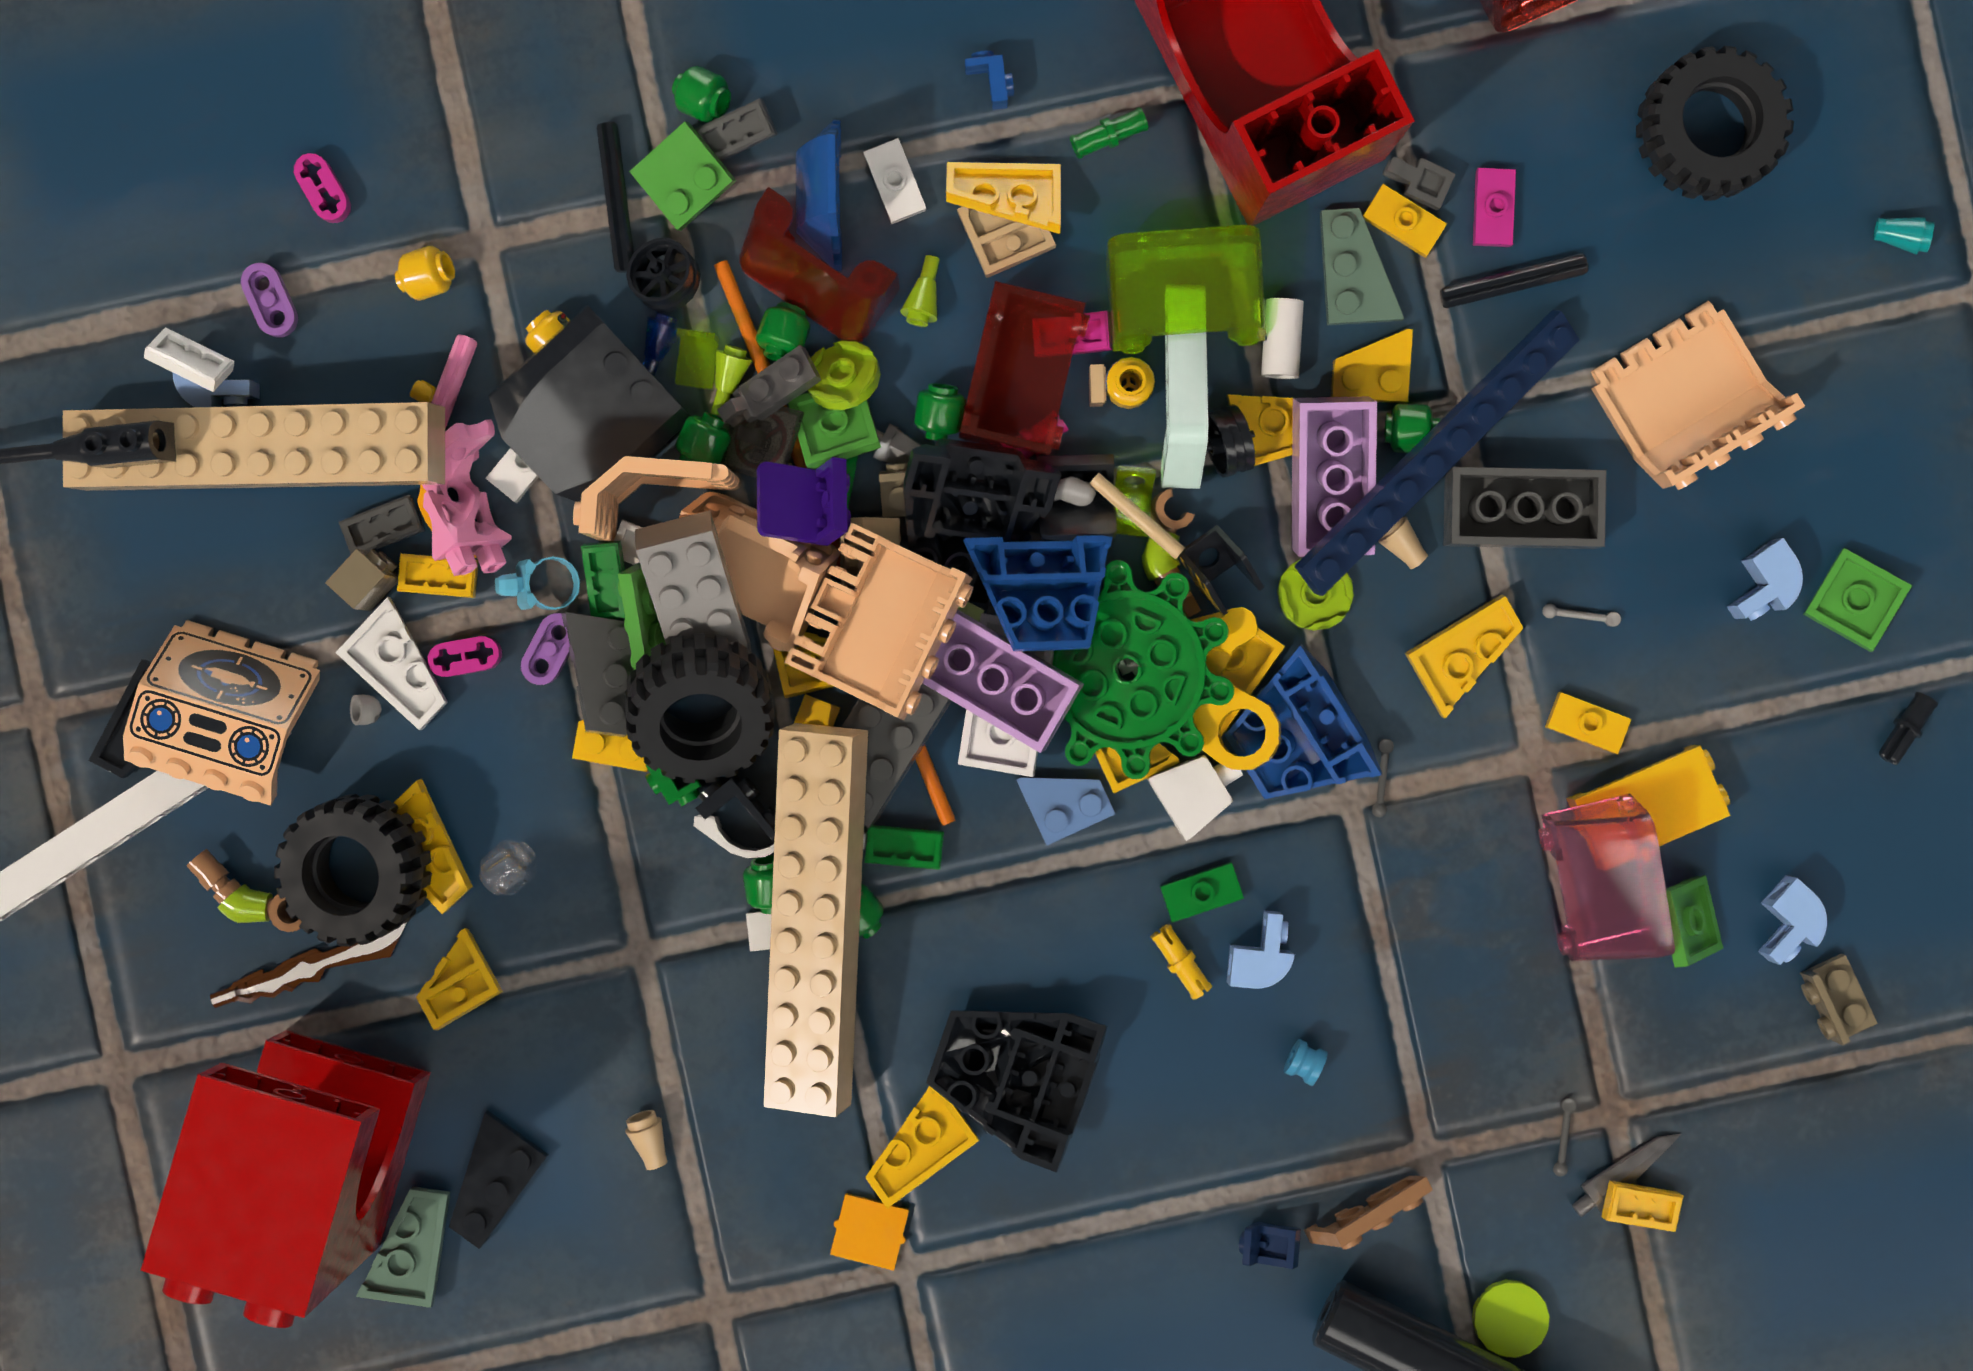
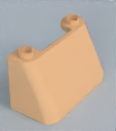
M706 492L681 510L679 518L711 511L742 615L766 626L763 635L772 648L788 652L791 647L797 649L799 645L795 644L794 641L797 635L804 636L809 625L805 618L808 612L814 615L815 610L810 607L824 578H831L832 575L827 572L831 565L836 566L840 552L832 544L823 546L764 537L757 530V509L721 493Z

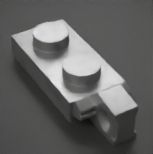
M799 345L739 386L733 392L735 398L730 399L717 410L723 422L728 423L732 427L737 426L744 420L749 423L756 419L762 421L820 382L821 377L806 348Z

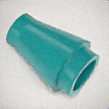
M1878 217L1873 240L1887 243L1915 255L1919 251L1927 253L1933 237L1934 222L1926 221L1925 217L1891 219Z

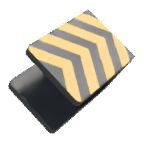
M1218 525L1187 545L1179 555L1198 589L1222 616L1228 612L1210 581L1233 565H1236L1259 591L1264 588L1247 556ZM1209 548L1216 549L1217 558L1212 564L1208 566L1199 564V557L1203 551Z

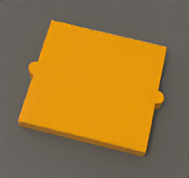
M845 1193L839 1219L834 1221L836 1232L830 1255L894 1271L900 1245L904 1244L906 1240L903 1233L909 1209L892 1205L887 1209L883 1202Z

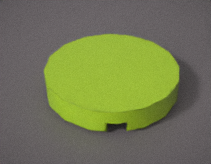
M841 340L834 342V346L826 350L824 347L811 357L821 377V381L808 389V393L816 404L832 410H845L856 407L869 399L877 389L881 376L879 363L868 346L857 341Z
M1299 559L1289 565L1280 578L1277 589L1279 607L1285 617L1299 628L1311 631L1329 629L1341 622L1350 609L1354 597L1352 580L1348 573H1346L1325 595H1316L1294 567L1301 560Z
M1507 1279L1492 1283L1484 1289L1485 1292L1481 1294L1480 1298H1477L1473 1305L1472 1323L1476 1335L1488 1350L1499 1356L1516 1358L1530 1354L1541 1345L1548 1332L1550 1316L1545 1301L1535 1289L1522 1281Z

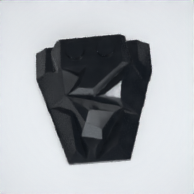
M941 438L936 441L935 446L925 444L912 449L903 481L908 550L949 569L953 567L969 575L972 578L969 585L973 586L969 601L986 603L989 596L963 540L965 538L1003 537V542H1029L1031 539L1029 533L1040 516L1045 518L1052 508L1061 478L1060 471L1041 461L1025 459L1023 453L1014 448Z
M952 1010L926 1083L961 1112L968 1113L983 1125V1129L991 1136L995 1135L1012 1149L1011 1152L1018 1158L1053 1172H1058L1069 1141L1075 1132L1091 1086L1108 1026L1073 1013Z

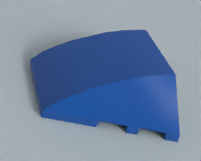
M833 120L817 136L806 142L796 152V233L834 271H842L839 158H841V120Z
M1090 535L1076 536L1072 541L1003 542V537L965 538L963 540L1013 652L1090 648L1099 606V592L1106 572L1107 553L1111 547L1113 537Z
M1301 644L1256 697L1272 706L1281 722V744L1272 759L1254 770H1246L1264 799L1308 791L1311 788L1335 783L1337 785L1350 780L1382 775L1364 729L1327 670ZM1246 709L1227 731L1225 737L1237 756L1245 757L1254 754L1261 748L1265 740L1266 729L1263 720L1255 712Z

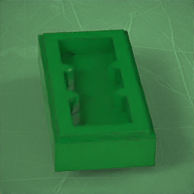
M621 541L583 544L581 551L590 615L607 619L625 618L622 597L618 592V573L625 570Z
M873 825L868 828L865 863L940 870L944 831Z
M1232 862L1160 886L1172 923L1244 899Z

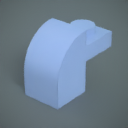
M173 373V381L178 393L187 403L194 407H222V399H224V405L246 406L247 399H260V384L251 380H224L212 392Z
M1784 538L1771 540L1741 560L1757 584V587L1728 605L1727 608L1734 619L1748 617L1752 621L1770 610L1768 603H1770L1774 611L1786 610L1795 602L1802 588V568L1799 560Z
M1786 875L1761 902L1783 924L1758 952L1768 961L1781 965L1783 962L1787 963L1795 958L1801 950L1799 944L1802 941L1818 947L1824 938L1827 928L1826 911L1819 897L1798 878Z
M1264 910L1260 947L1230 945L1226 980L1229 986L1260 989L1272 986L1285 977L1293 964L1295 954L1289 950H1280V944H1286L1288 938V921H1283V914L1278 911Z

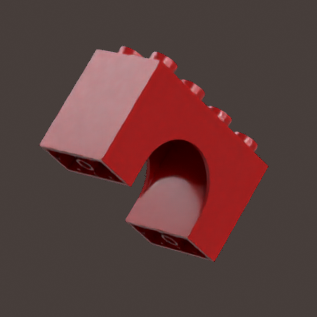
M1134 0L1249 228L1385 160L1415 122L1379 49L1357 58L1339 36L1320 0Z
M285 1030L265 1041L257 1072L220 1063L198 1074L140 1271L164 1277L165 1281L162 1292L166 1296L181 1302L209 1304L213 1301L215 1293L246 1301L243 1316L260 1325L288 1328L293 1325L295 1316L305 1318L380 1247L431 1072Z

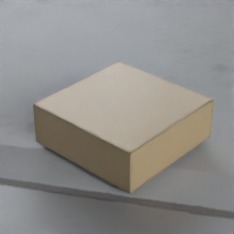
M1104 364L1090 365L1089 407H1103L1106 403V366Z

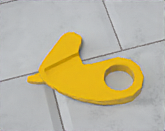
M1244 607L1228 609V613L1224 616L1217 612L1191 619V621L1201 622L1208 618L1216 617L1224 620L1228 625V638L1224 643L1210 650L1206 659L1208 669L1216 676L1223 677L1222 672L1233 652L1238 646L1249 642L1257 635L1258 625L1256 617L1252 611ZM1233 685L1234 696L1232 700L1225 705L1209 703L1199 706L1193 716L1194 724L1204 737V747L1202 750L1231 770H1254L1270 761L1281 744V722L1272 706ZM1240 709H1248L1255 712L1263 720L1266 729L1265 740L1261 748L1254 754L1245 757L1229 752L1221 739V726L1225 718L1232 712Z

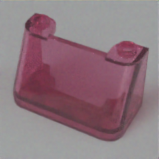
M1626 794L1542 814L1543 828L1538 830L1542 849L1544 851L1550 850V853L1556 860L1567 922L1562 925V933H1557V943L1562 956L1567 955L1571 961L1650 959L1673 955L1675 953V945L1658 838L1649 812L1631 794Z

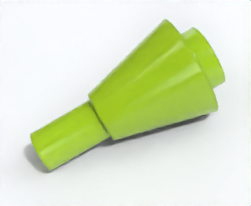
M932 255L925 256L920 278L917 279L900 310L901 314L907 317L906 321L914 326L927 327L929 323L937 321L935 278L940 261L938 257Z
M725 345L724 351L716 350L715 389L717 391L711 410L712 414L720 416L717 409L730 400L731 394L737 389L753 361L746 357L747 350L731 345Z

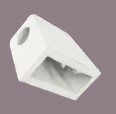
M1200 755L1146 779L1179 833L1187 841L1233 802L1225 786L1243 776L1241 770H1231L1220 763L1212 767L1208 758L1205 755Z

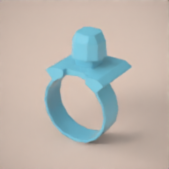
M554 556L539 559L535 563L530 559L519 561L516 565V573L504 574L495 578L496 593L501 596H517V605L521 610L531 609L534 605L546 610L565 608L575 600L580 587L579 575L574 566L564 558ZM548 559L559 561L565 565L570 571L574 583L573 591L568 601L555 608L540 603L531 593L529 585L530 574L533 573L535 567Z

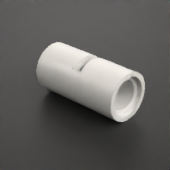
M1291 298L1266 299L1264 335L1267 336V340L1263 341L1262 377L1274 379L1299 378L1304 301Z

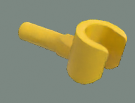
M418 380L410 391V397L418 402L431 403L436 388L424 380Z

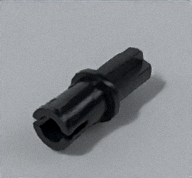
M1921 692L1915 693L1914 698L1901 718L1894 720L1893 723L1896 726L1879 751V755L1883 760L1894 765L1899 764L1916 737L1921 738V729L1938 706V703L1933 698Z

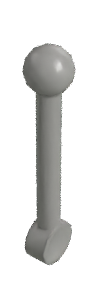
M1551 603L1546 604L1542 610L1546 618L1563 616L1601 621L1610 627H1616L1621 622V617L1617 612H1609L1605 615L1560 609Z

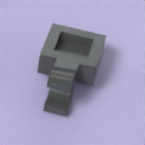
M1392 157L1391 161L1388 160L1382 175L1391 180L1407 184L1403 195L1436 211L1441 208L1456 175L1424 158L1419 159L1416 167L1396 157Z

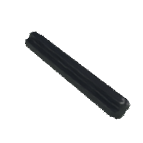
M603 122L597 125V135L614 269L619 273H626L634 250L619 130L615 122Z
M1577 254L1443 287L1440 290L1441 303L1444 308H1451L1581 276L1588 272L1587 259L1584 254Z

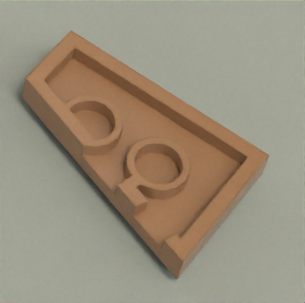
M1408 1176L1369 1196L1366 1200L1368 1206L1363 1207L1360 1205L1350 1209L1345 1208L1334 1214L1337 1222L1325 1228L1314 1224L1304 1229L1312 1244L1349 1249L1363 1240L1361 1235L1371 1229H1382L1392 1223V1216L1399 1211H1409L1424 1202L1422 1197L1433 1191L1427 1177Z

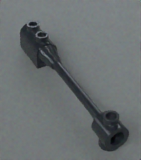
M156 420L89 427L80 433L62 438L50 444L0 449V464L56 459L88 464L92 467L118 468L176 462L174 423ZM154 432H157L159 437L158 450L153 443Z

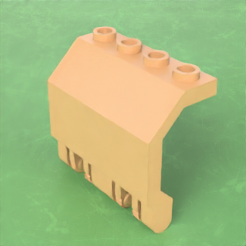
M851 523L844 539L872 553L868 555L845 543H841L838 551L850 559L863 562V566L857 577L849 574L847 570L839 566L834 567L832 565L827 573L855 586V588L851 590L825 577L810 607L839 622L836 626L808 612L805 621L817 629H824L830 632L824 647L815 644L813 640L797 635L794 643L822 657L819 661L791 647L784 663L868 702L899 719L905 720L907 714H914L921 701L922 694L918 691L924 678L929 680L937 668L939 658L935 657L941 643L947 644L955 630L956 622L952 620L958 607L964 608L971 597L973 586L969 584L972 578L953 567L949 569Z

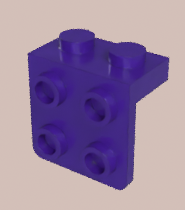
M832 457L816 470L767 461L762 462L757 467V530L759 534L764 537L828 546L847 533L851 522V514L847 509L850 476L847 473L846 459Z

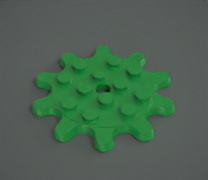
M1115 560L1106 566L1105 583L1098 597L1099 606L1090 648L1054 650L1052 665L1084 683L1064 718L1071 726L1072 731L1071 738L1065 748L1067 760L1073 765L1083 766L1090 762L1099 749L1110 747L1120 755L1124 774L1131 779L1137 780L1148 774L1150 770V752L1158 743H1170L1182 755L1188 757L1199 754L1203 749L1204 737L1194 724L1193 716L1196 709L1203 704L1209 703L1225 705L1234 696L1232 682L1225 677L1216 676L1211 673L1206 664L1209 651L1226 641L1229 629L1226 622L1220 618L1212 617L1201 622H1195L1186 617L1183 611V603L1189 593L1190 584L1183 574L1171 573L1166 575L1156 590L1144 592L1135 586L1133 573L1128 563ZM1127 658L1133 660L1138 665V673L1131 681L1122 679L1118 673L1119 664Z

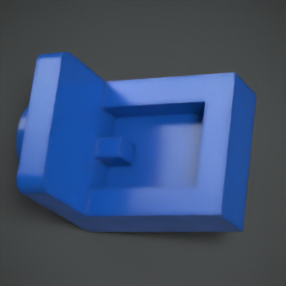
M979 51L971 54L972 58L965 59V74L988 73L992 110L1006 109L1008 97L1014 96L1012 73L1005 74L1003 55H994L993 51Z

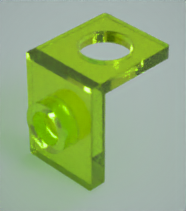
M677 328L676 334L680 338L675 384L713 389L716 371V350H718L719 346L718 336L711 332Z
M1118 466L1115 487L1151 517V500L1156 469ZM1130 476H1138L1145 479V482L1130 484L1124 479ZM1115 507L1117 534L1148 537L1145 532Z

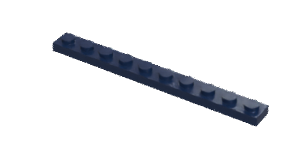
M1552 310L1294 566L1314 594L1319 596L1325 595L1580 340L1562 311Z

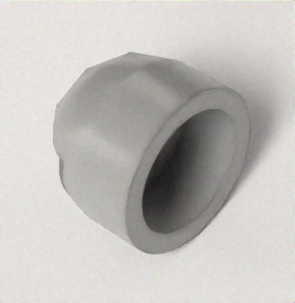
M354 695L352 697L350 716L354 725H368L378 720L382 708L380 702L374 696Z

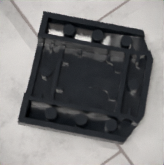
M588 305L579 311L488 395L501 438L556 495L577 502H581V495L585 489L624 456L651 458L683 428L686 419L690 416Z

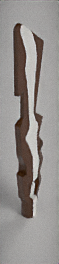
M406 923L371 943L364 945L356 943L351 947L340 946L325 952L314 948L282 962L274 970L265 972L264 968L235 981L228 988L210 994L212 1005L214 1008H218L236 1001L251 1004L260 996L275 998L284 990L292 992L301 982H320L326 968L391 957Z

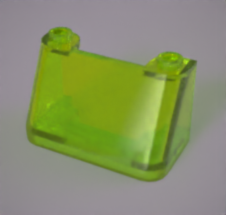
M1234 225L1124 233L1113 236L1108 240L1105 269L1113 351H1122L1126 354L1140 353L1151 343L1152 336L1228 331L1229 339L1236 341L1240 346H1250L1259 341H1265L1266 317L1260 229L1256 226Z

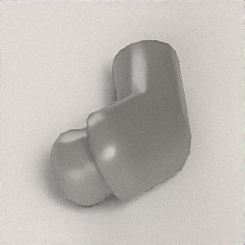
M1075 477L1060 479L1054 501L1063 500L1077 506H1086L1093 501L1096 490L1089 484L1090 482L1082 481Z

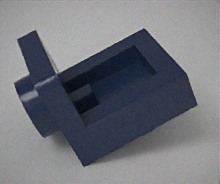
M1262 1222L1247 1226L1239 1240V1252L1243 1254L1242 1264L1252 1266L1259 1263L1289 1269L1298 1267L1301 1229Z

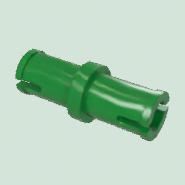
M1137 107L1135 110L1111 120L1106 117L1100 120V125L1076 135H1071L1070 142L1077 158L1081 159L1083 156L1109 146L1111 149L1117 147L1119 141L1142 131H1147L1149 126L1141 107Z

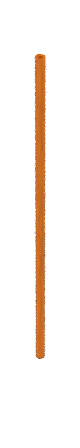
M724 260L715 264L714 268L758 374L770 366V363L763 354L764 349L758 345L755 339L757 331L728 260ZM787 405L778 410L790 414ZM795 428L789 452L795 466L807 468ZM840 537L831 543L837 549L840 547ZM839 556V559H838L837 564H836V566H839V567H840V556ZM924 745L915 761L941 825L944 826L956 821L926 745Z

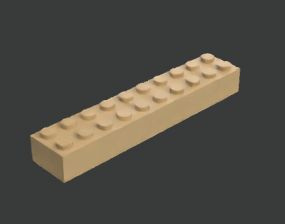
M429 402L63 410V438L80 433L89 427L159 420L174 423L176 462L100 468L83 463L63 461V487L90 491L445 484V407ZM154 432L153 443L158 450L159 437L157 432Z
M794 723L779 729L764 1107L837 1117L851 1105L868 730Z

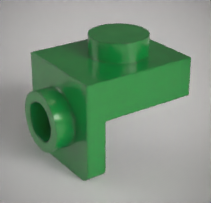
M646 765L650 772L645 775L648 784L656 795L659 793L663 794L668 805L676 801L679 802L681 807L698 798V795H700L698 789L705 785L702 779H698L695 783L681 788L676 778L671 779L663 776L660 768L655 771Z

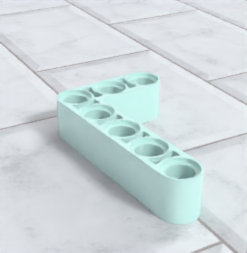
M1166 285V431L1161 460V488L1200 489L1208 443L1205 285Z

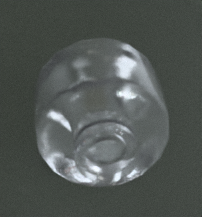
M511 839L500 841L480 861L481 872L479 877L483 885L495 895L503 894L510 896L516 894L536 875L537 869L534 862L536 855L533 849L522 841L519 843Z

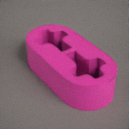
M307 153L299 157L294 165V175L316 214L329 223L344 221L351 211V203L331 166L317 154ZM311 163L316 167L321 166V169L317 171L322 181L320 185H317L310 177H304L308 174L307 166ZM326 191L335 200H341L336 204L338 211L334 214L329 210L323 209L328 205L323 196V193Z
M487 636L444 642L435 645L430 650L428 665L434 674L441 677H453L495 668L500 663L502 649L495 639ZM483 642L486 648L493 649V655L487 657L486 664H483V660L479 658L469 659L468 655L469 652L480 650V643ZM445 649L449 655L461 654L462 661L450 663V670L446 671L444 665H438L437 658L443 656V650Z

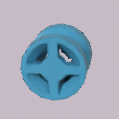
M1298 1039L1288 1055L1283 1072L1289 1076L1298 1075L1303 1078L1304 1083L1313 1086L1323 1070L1328 1053L1321 1048L1314 1050L1308 1047L1306 1041Z

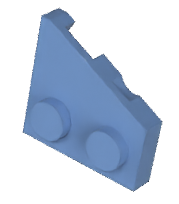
M1030 777L1016 779L1047 846L1115 815L1099 779Z

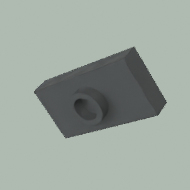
M760 98L695 129L720 161H724L778 135L764 100Z
M412 495L404 496L339 521L350 554L356 549L365 551L373 549L375 551L426 531Z

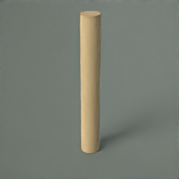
M1098 473L1089 483L1174 559L1185 549L1182 544L1103 475Z

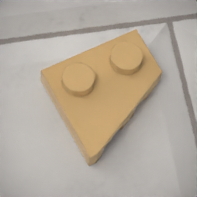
M966 207L957 209V213L986 278L1056 248L1050 231Z

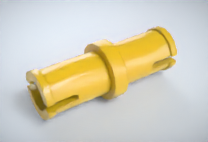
M1171 924L1164 925L1159 929L1160 933L1155 931L1150 938L1156 943L1169 962L1167 965L1169 971L1176 973L1190 993L1193 1000L1204 995L1203 990L1208 992L1213 986L1208 982L1194 961L1196 956L1193 951H1187L1172 929Z

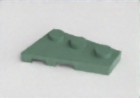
M1360 208L1322 210L1320 212L1327 326L1404 320Z
M414 1186L409 1190L356 1297L430 1308L434 1305L450 1192Z

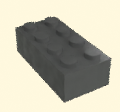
M1452 467L1445 474L1443 546L1597 549L1605 547L1606 470Z
M923 683L918 691L922 694L921 701L914 714H907L905 720L899 719L868 702L858 699L842 725V728L868 730L864 826L867 828L876 824L952 700Z

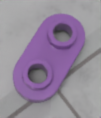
M254 263L248 266L241 276V287L258 326L263 332L273 337L288 336L297 326L298 314L280 273L265 263ZM262 278L269 279V286L265 290H260L258 287V283ZM279 312H283L285 316L284 322L280 325H275L274 316Z
M554 613L543 619L522 658V674L533 684L546 685L553 682L559 676L570 655L567 629L566 636L561 640L556 639L553 634L555 627L559 625L564 626L561 613ZM540 659H545L549 664V668L545 673H540L536 669V663Z

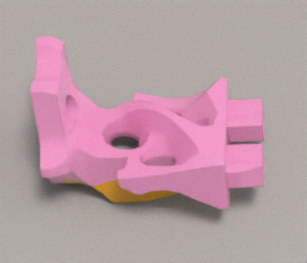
M492 419L473 425L455 423L446 430L445 484L420 485L417 503L425 522L432 531V558L434 561L447 560L454 576L471 573L478 567L475 558L478 559L483 573L497 572L507 563L501 548L512 539V536L495 525L490 512L487 493L480 492L479 488L470 479L471 466L479 458V449L495 435ZM448 488H453L457 491L458 502L451 500L447 492Z

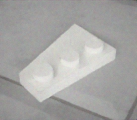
M387 597L335 652L418 730H423L448 703L391 597Z

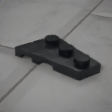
M141 659L88 760L121 778H127L138 768L133 763L124 760L123 734L138 684L152 663Z
M487 1110L479 1129L449 1228L480 1249L549 1154Z

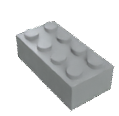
M711 511L635 529L636 553L666 645L671 643V638L683 635V638L687 639L694 638L693 633H705V638L714 639L715 635L727 637L729 644H733L735 641L747 647L748 654L752 653L748 632Z

